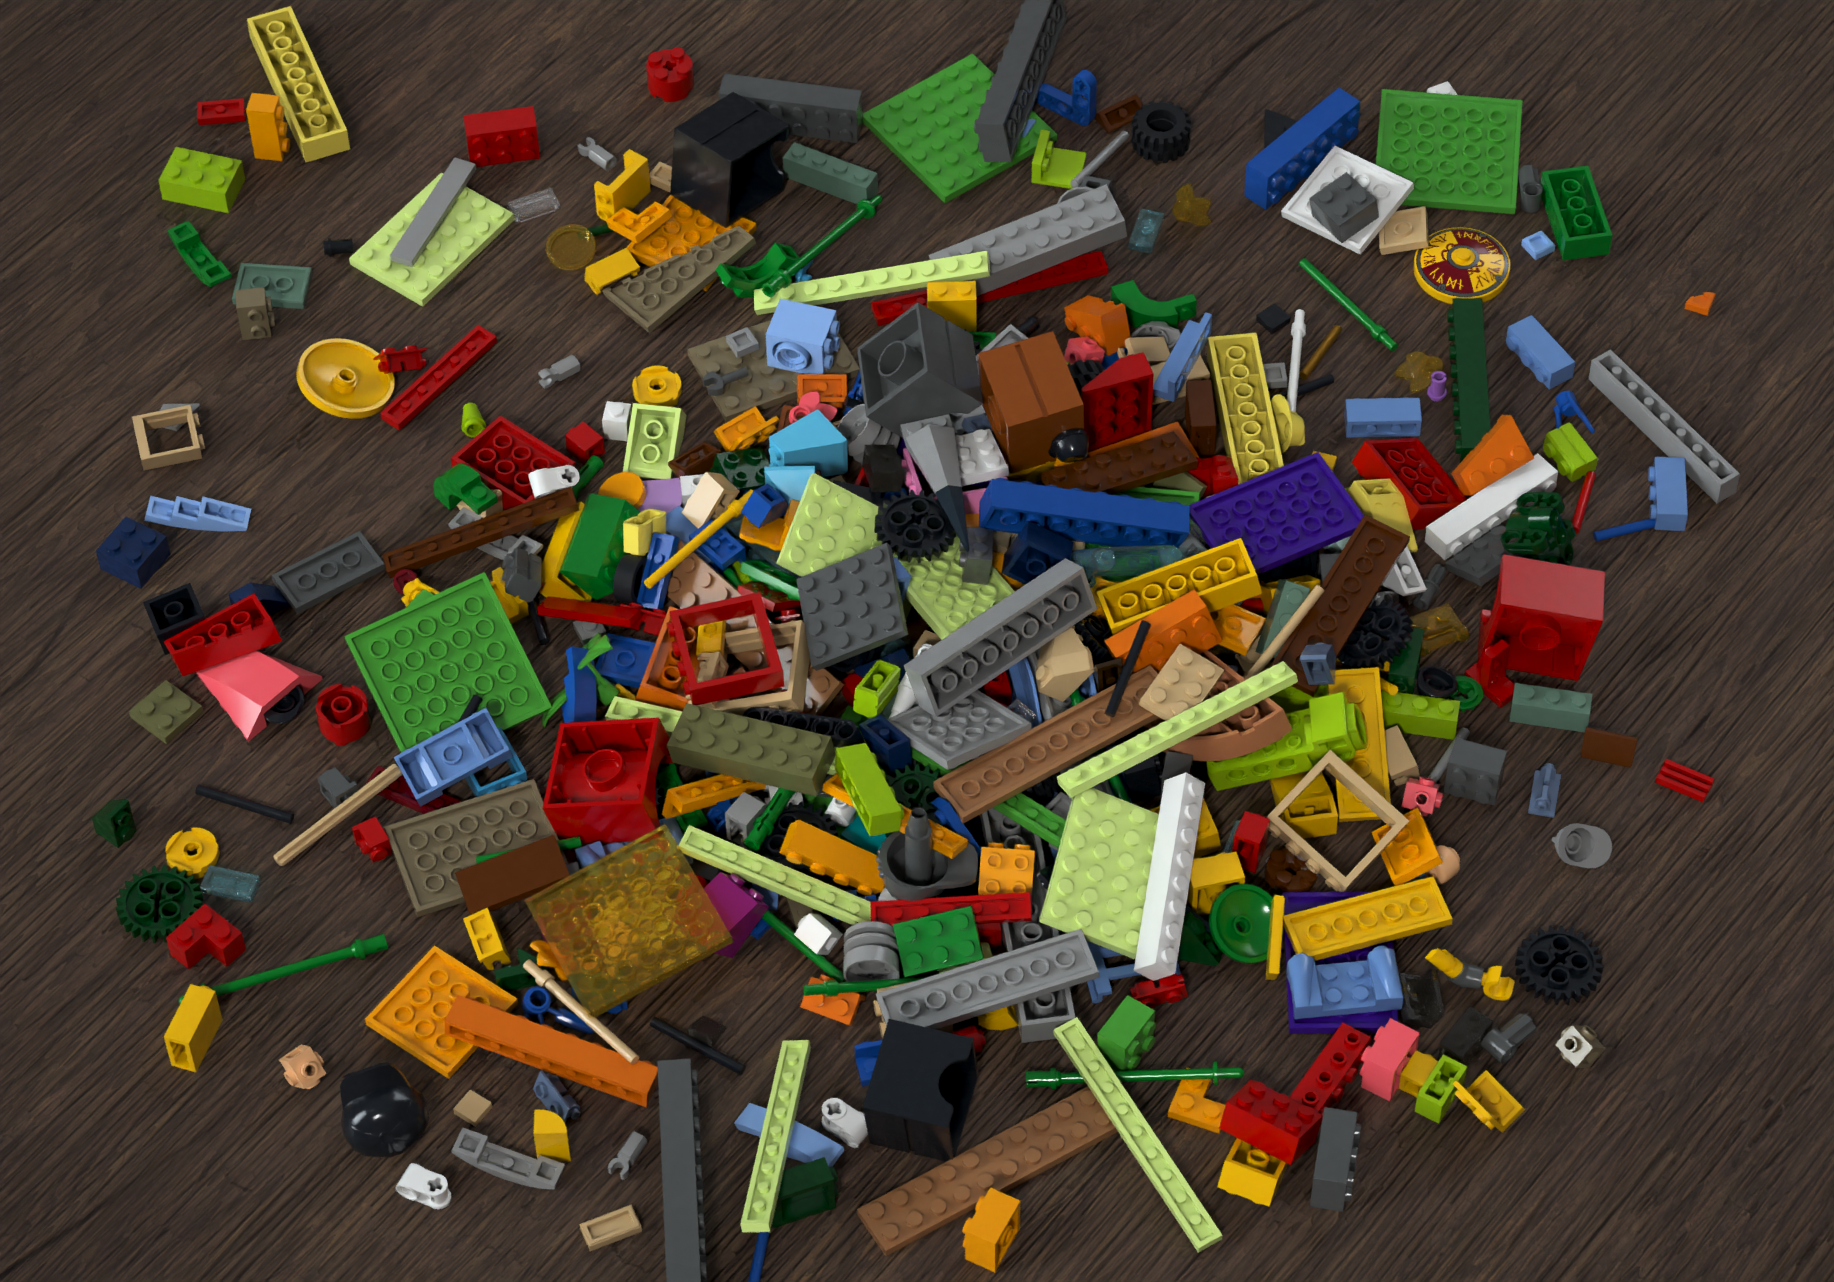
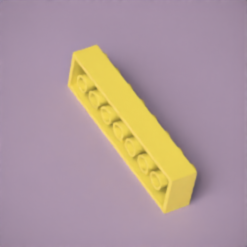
M291 6L247 18L250 39L275 95L280 97L281 106H284L285 118L305 163L350 150L346 126Z
M1256 333L1208 337L1207 360L1226 456L1231 457L1238 476L1239 485L1284 466Z

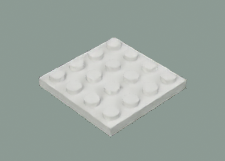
M1334 146L1282 209L1281 213L1282 217L1361 255L1412 192L1414 184L1403 177ZM1347 172L1377 200L1379 218L1341 243L1312 216L1309 198Z

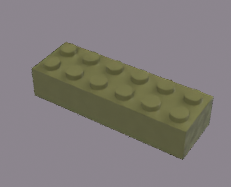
M686 703L667 743L673 763L812 796H818L836 755L831 736Z

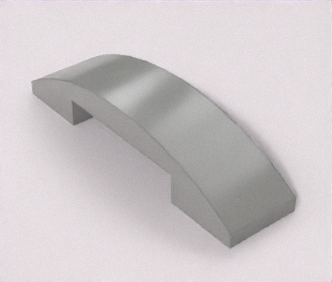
M463 507L448 525L451 529L483 517ZM509 535L476 548L504 560L505 556L508 553L511 554L514 548L517 547L527 551L528 554L537 555L543 548V544L524 535L519 539Z
M463 1127L452 1148L454 1155L480 1170L496 1177L534 1188L554 1190L565 1168V1164L539 1155L538 1159H534L488 1142V1136Z

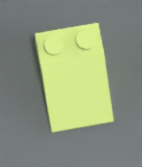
M633 403L623 472H632L640 478L659 480L671 479L674 472L668 466V462L679 455L687 416L681 408Z

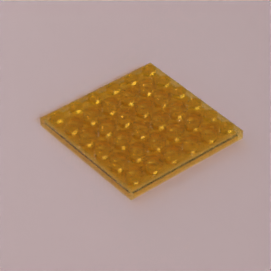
M666 824L524 900L589 1018L603 1014L734 942Z

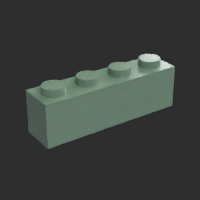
M795 142L783 157L785 178L855 204L862 199L870 200L878 193V176L876 172Z

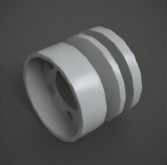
M864 404L852 408L837 426V430L847 439L848 455L853 456L854 460L861 463L862 466L875 469L887 462L896 450L900 440L899 435L867 418Z
M866 921L854 924L844 933L845 956L843 975L846 982L899 979V950L892 926L877 921Z

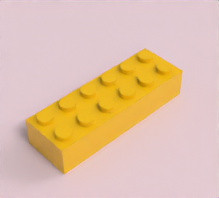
M1242 538L1099 590L1097 595L1111 633L1115 635L1192 590L1197 592L1210 613L1262 594V590Z

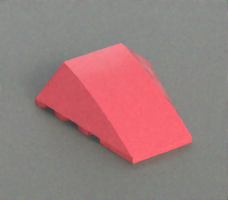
M257 650L196 672L213 697L217 698L223 710L232 718V722L242 731L248 742L267 727L264 713L291 690L299 686L303 695H305L323 680L320 675Z

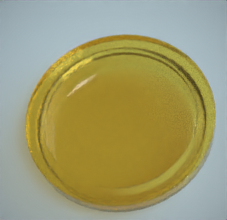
M575 224L559 227L551 233L546 242L548 259L553 265L564 270H577L584 267L591 261L596 251V242L593 234L587 228Z

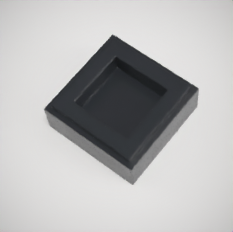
M1275 303L1256 315V321L1271 334L1288 325L1291 318Z

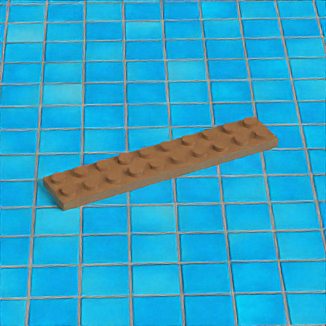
M679 539L676 553L686 545L681 539ZM695 551L672 570L666 593L681 609L741 596L729 581ZM752 614L726 620L725 632L757 628ZM768 617L769 624H776ZM794 643L776 646L783 669L784 687L771 689L775 693L783 689L788 691ZM763 648L732 653L750 671L768 668ZM809 660L803 711L805 714L821 716L845 684L827 668L818 671L813 669L811 660Z
M1150 665L1130 676L1115 717L1107 716L1105 711L1116 684L1026 731L1011 742L993 749L933 781V788L941 798L950 803L961 819L962 824L1159 718L1139 705L1140 699L1158 673Z
M1086 1087L954 1157L953 1160L950 1159L858 1208L857 1215L884 1255L888 1256L975 1209L979 1198L982 1195L986 1196L990 1187L1005 1193L1118 1131L1090 1088Z

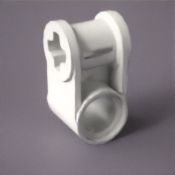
M571 465L539 469L528 474L535 499L568 487H573L579 482L580 478L578 470Z
M830 1098L823 1103V1128L840 1138L848 1146L858 1148L868 1136L864 1113L855 1110L838 1098Z
M409 1164L396 1185L397 1192L403 1197L420 1202L433 1209L447 1207L452 1199L446 1178L418 1164Z

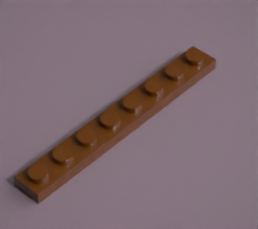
M572 487L382 554L388 576L393 578L400 570H415L579 511Z

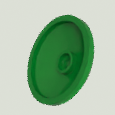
M1238 884L1225 889L1214 900L1209 915L1211 935L1218 948L1230 959L1244 964H1254L1267 959L1270 911L1273 897L1257 886ZM1236 924L1240 925L1241 932L1237 930Z

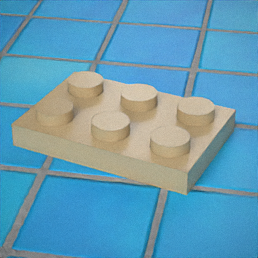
M1179 644L1140 699L1139 705L1167 721L1183 711L1204 702L1223 676L1224 669Z

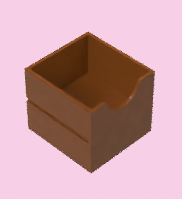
M1051 331L978 353L982 405L1008 466L1009 473L1013 474L1046 464L1049 461H1056L1057 458L1051 457L1048 453L1051 442L1058 434L1065 430L1074 428L1084 429V405L1054 332Z

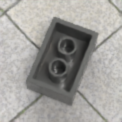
M1324 1107L1310 1207L1343 1212L1345 1201L1350 1202L1362 1125L1356 1123L1358 1112Z

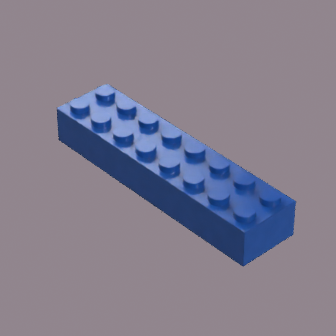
M1005 478L991 479L979 502V527L993 531L1019 534L1027 522L1031 521L1070 541L1173 554L1189 534L1190 506L1182 505L1179 502H1160L1152 498L1138 499L1132 498L1129 495H1108L1101 491L1094 493L1086 492L1079 488L1064 489L1058 488L1055 485L1042 486L1028 481L1013 482Z

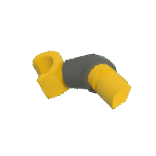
M1439 948L1431 950L1425 957L1426 960L1443 971L1450 982L1461 988L1481 989L1483 985V991L1488 997L1501 1001L1508 1000L1512 994L1515 981L1510 977H1500L1502 966H1492L1485 973V968L1469 964L1463 959H1457L1447 950H1440Z

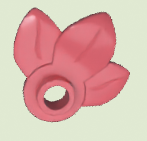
M817 391L809 392L801 397L798 406L791 409L789 422L792 424L798 421V416L802 415L805 417L817 409L831 422L837 414V408L819 403L820 398Z

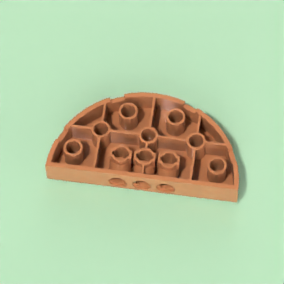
M1207 650L1200 654V656L1224 669L1223 676L1207 699L1246 680ZM1267 697L1163 752H1181L1193 755V761H1222L1262 749L1282 739L1283 736L1293 729L1284 709ZM1159 717L1144 725L1145 731L1165 722V720Z

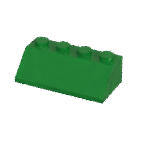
M593 493L589 494L560 573L595 600L613 593V582L617 565L624 555L629 554L624 552L623 523L631 517L638 516L640 511L626 500Z

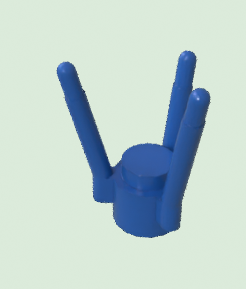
M1563 391L1556 397L1557 405L1553 407L1556 416V428L1562 426L1561 414L1567 417L1577 414L1589 431L1594 433L1595 430L1582 411L1572 391Z

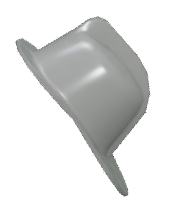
M1573 823L1562 828L1556 837H1552L1551 840L1555 843L1556 852L1563 862L1584 868H1598L1604 865L1612 852V842L1605 830L1580 823Z

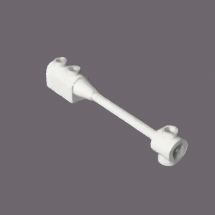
M922 644L915 658L931 648L932 645ZM905 673L898 685V692L889 718L911 709L914 704H918L907 673ZM833 797L825 815H830L831 822L847 827L855 819L856 809Z

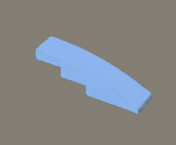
M150 496L144 521L193 530L246 531L251 509L207 497H202V501L198 502L176 496L174 502Z
M749 1103L734 1122L737 1129L760 1138L767 1109ZM795 1121L787 1157L804 1163L825 1157L828 1166H833L844 1152L843 1146Z

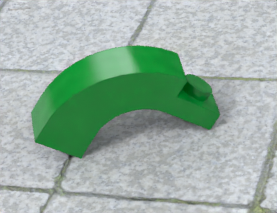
M774 243L768 253L751 266L740 268L720 263L715 271L720 276L721 283L727 288L732 289L737 297L751 298L754 297L755 289H761L762 285L769 281L777 270H786L799 259V256L791 246Z
M1134 280L1111 286V301H1114L1115 305L1125 304L1128 324L1138 328L1140 325L1151 321H1163L1168 326L1177 329L1179 321L1188 320L1196 316L1197 300L1193 294L1160 302L1148 299L1142 295Z
M456 464L434 480V496L449 510L456 507L462 500L479 515L498 502L497 495L481 481L480 474L465 464Z

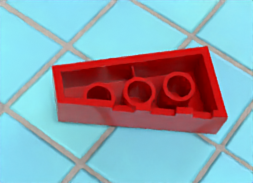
M255 593L164 641L182 676L282 642L272 619Z

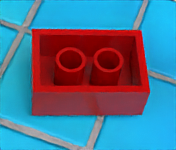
M533 106L463 115L469 161L476 164V167L540 159Z
M1251 1079L1226 1102L1219 1129L1292 1165L1315 1143L1323 1115L1314 1111L1311 1107L1304 1106L1290 1099L1287 1095L1278 1093L1266 1087L1265 1084Z

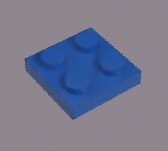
M608 633L607 636L613 649L599 656L595 667L596 670L610 683H619L639 688L656 643Z

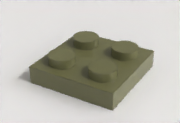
M167 680L129 711L130 718L165 744L170 742L203 713L200 704Z

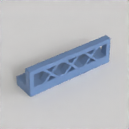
M1205 312L1200 323L1191 320L1187 322L1153 385L1154 396L1175 402L1208 337L1211 335L1212 314Z

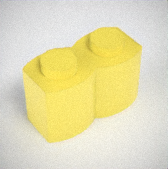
M647 509L640 512L638 516L625 520L623 523L624 552L639 557L645 556L649 552L653 532L666 534V512Z

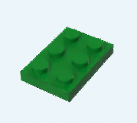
M972 906L893 924L905 977L984 959Z

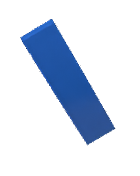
M571 646L566 650L569 674L564 678L567 702L562 705L564 723L596 721V676L587 665L581 670L577 668L589 649ZM593 659V660L590 661V662H591L592 665L595 667V665H594V659Z

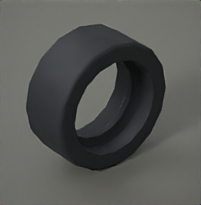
M627 554L620 559L613 582V593L617 601L624 603L637 602L647 561L646 558Z

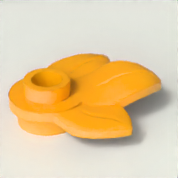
M535 940L530 944L531 948L538 952V966L554 967L561 981H567L571 978V974H574L572 967L574 956L568 946L564 944L552 945L542 940Z

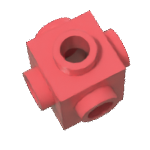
M1088 336L1072 338L1068 341L1064 359L1070 365L1075 364L1076 361L1082 360L1085 362L1088 359L1093 360L1094 363L1099 362L1102 364L1105 350Z
M1420 777L1419 780L1409 778L1406 783L1401 807L1412 810L1418 807L1423 816H1427L1428 813L1433 814L1435 807L1440 808L1443 793L1439 792L1440 785L1434 784L1435 780L1427 777ZM1420 794L1425 795L1427 799H1423Z

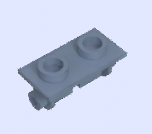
M1551 763L1544 764L1540 771L1535 770L1528 814L1554 818L1561 774H1556V769Z
M541 1070L533 1087L536 1096L542 1101L548 1111L560 1116L564 1123L567 1118H578L581 1114L579 1111L580 1106L571 1095L561 1096L565 1095L567 1090L557 1075L552 1073L545 1075Z

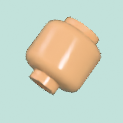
M1439 845L1437 849L1443 863L1425 872L1427 877L1434 876L1436 883L1441 885L1459 872L1460 858L1453 848Z

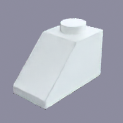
M1407 546L1383 583L1384 587L1402 596L1417 594L1427 590Z

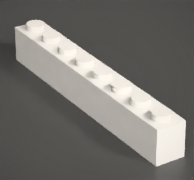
M1188 773L1164 780L1134 965L1135 972L1152 981L1173 975L1176 972L1205 788L1204 782Z

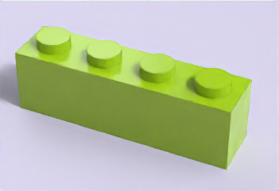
M866 743L836 748L835 770L869 836L900 831L901 819H904L903 806L896 801L893 787H889L887 784L884 770H880L878 767L875 753H871Z

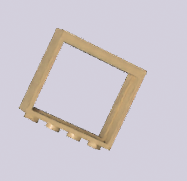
M792 620L787 623L770 624L776 646L794 643L788 691L724 702L720 700L714 710L740 716L751 707L803 712L810 660L805 623L802 620ZM757 628L725 632L723 658L726 662L728 654L763 648Z
M1331 750L1266 817L1270 819L1269 831L1272 832L1271 835L1275 838L1280 837L1286 843V848L1293 855H1300L1306 861L1305 865L1315 874L1320 873L1326 879L1325 883L1327 886L1339 892H1345L1405 829L1409 822L1405 816ZM1324 769L1331 773L1391 827L1386 835L1346 877L1279 818Z

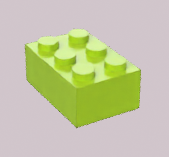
M175 147L159 178L163 200L229 213L245 182L242 160Z

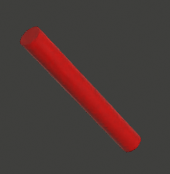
M1592 471L1586 473L1572 520L1576 533L1580 532L1596 474Z

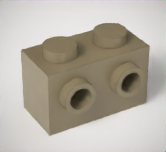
M265 288L235 290L236 309L242 339L272 337L271 327H275L274 312L269 313V311H272L271 296L266 297Z

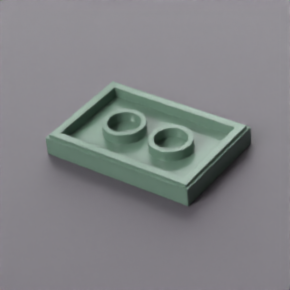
M241 263L232 302L236 304L235 290L264 287L266 297L271 296L272 307L304 309L312 277V268Z

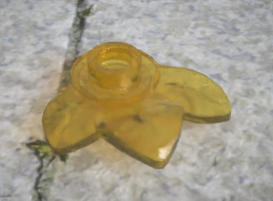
M1190 183L1180 187L1176 193L1177 202L1172 208L1174 216L1181 222H1191L1202 227L1209 225L1212 220L1206 213L1210 208L1211 199L1194 196V190Z
M1412 352L1406 355L1407 362L1402 363L1396 369L1395 376L1411 380V393L1419 392L1431 385V375L1433 372L1443 371V363L1436 356L1428 357L1423 352Z

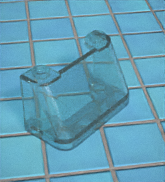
M1172 545L1123 546L1072 550L1071 561L1084 568L1089 586L1092 588L1096 583L1094 576L1135 575L1137 577L1183 560L1185 557L1179 548Z

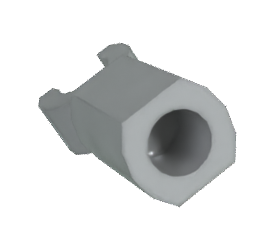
M586 138L588 147L578 144L579 154L589 156L590 160L604 170L610 171L615 167L617 163L616 157L601 146H596L594 139Z
M570 355L551 365L550 369L545 368L538 372V375L542 378L539 381L540 385L546 389L551 387L555 381H562L579 372V361L574 355Z
M635 1131L631 1132L618 1152V1158H614L609 1162L608 1173L612 1174L616 1168H622L620 1176L622 1180H625L629 1176V1166L635 1163L647 1145V1139Z

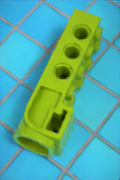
M1344 692L1309 699L1308 709L1286 713L1293 730L1283 736L1282 739L1243 756L1222 761H1207V774L1216 790L1220 791L1310 771L1330 750L1344 763L1348 762L1355 756V751L1367 748L1366 728L1358 705L1349 703Z

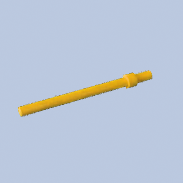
M750 489L740 499L733 500L727 506L725 512L645 579V586L651 589L728 521L742 514L741 511L753 490Z

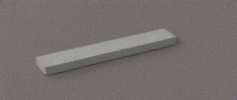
M454 157L390 254L391 261L410 267L414 266L476 171V164Z

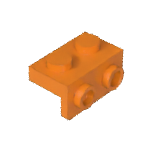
M798 374L797 405H799L803 395L817 391L820 398L819 403L842 409L844 400L847 397V374Z
M821 974L819 979L811 977L808 985L823 984L824 981L836 979ZM859 992L838 993L834 997H825L824 994L804 995L800 1007L852 1026L859 1004L865 1000L866 996L859 994Z

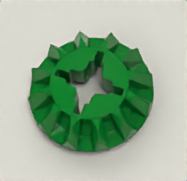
M1456 676L1457 692L1448 699L1460 701L1459 709L1462 712L1466 709L1474 710L1477 705L1481 704L1483 698L1481 685L1473 678ZM1458 692H1461L1462 694H1466V693H1467V697H1466V698H1464V697H1462V696L1457 697V696H1458Z

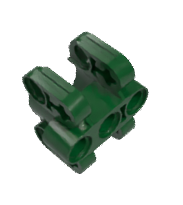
M1527 492L1522 494L1517 499V509L1508 518L1506 530L1500 539L1504 549L1511 554H1526L1522 558L1569 566L1573 560L1571 540L1574 539L1576 532L1572 522L1568 519H1562L1560 516L1565 509L1561 496L1553 492ZM1529 502H1535L1529 507H1524ZM1518 538V541L1515 543L1507 544L1510 540Z

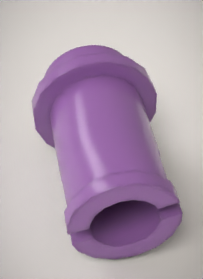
M1442 371L1432 373L1431 385L1427 390L1430 399L1437 402L1443 400L1447 395L1445 388L1447 377Z

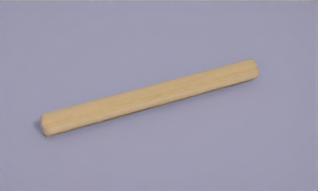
M396 764L389 766L274 854L273 857L277 864L280 866L287 864L402 775L400 768Z

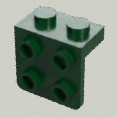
M759 447L716 454L710 472L722 474L740 491L735 498L738 500L742 491L758 489L765 485L764 467H769L770 463L763 449Z

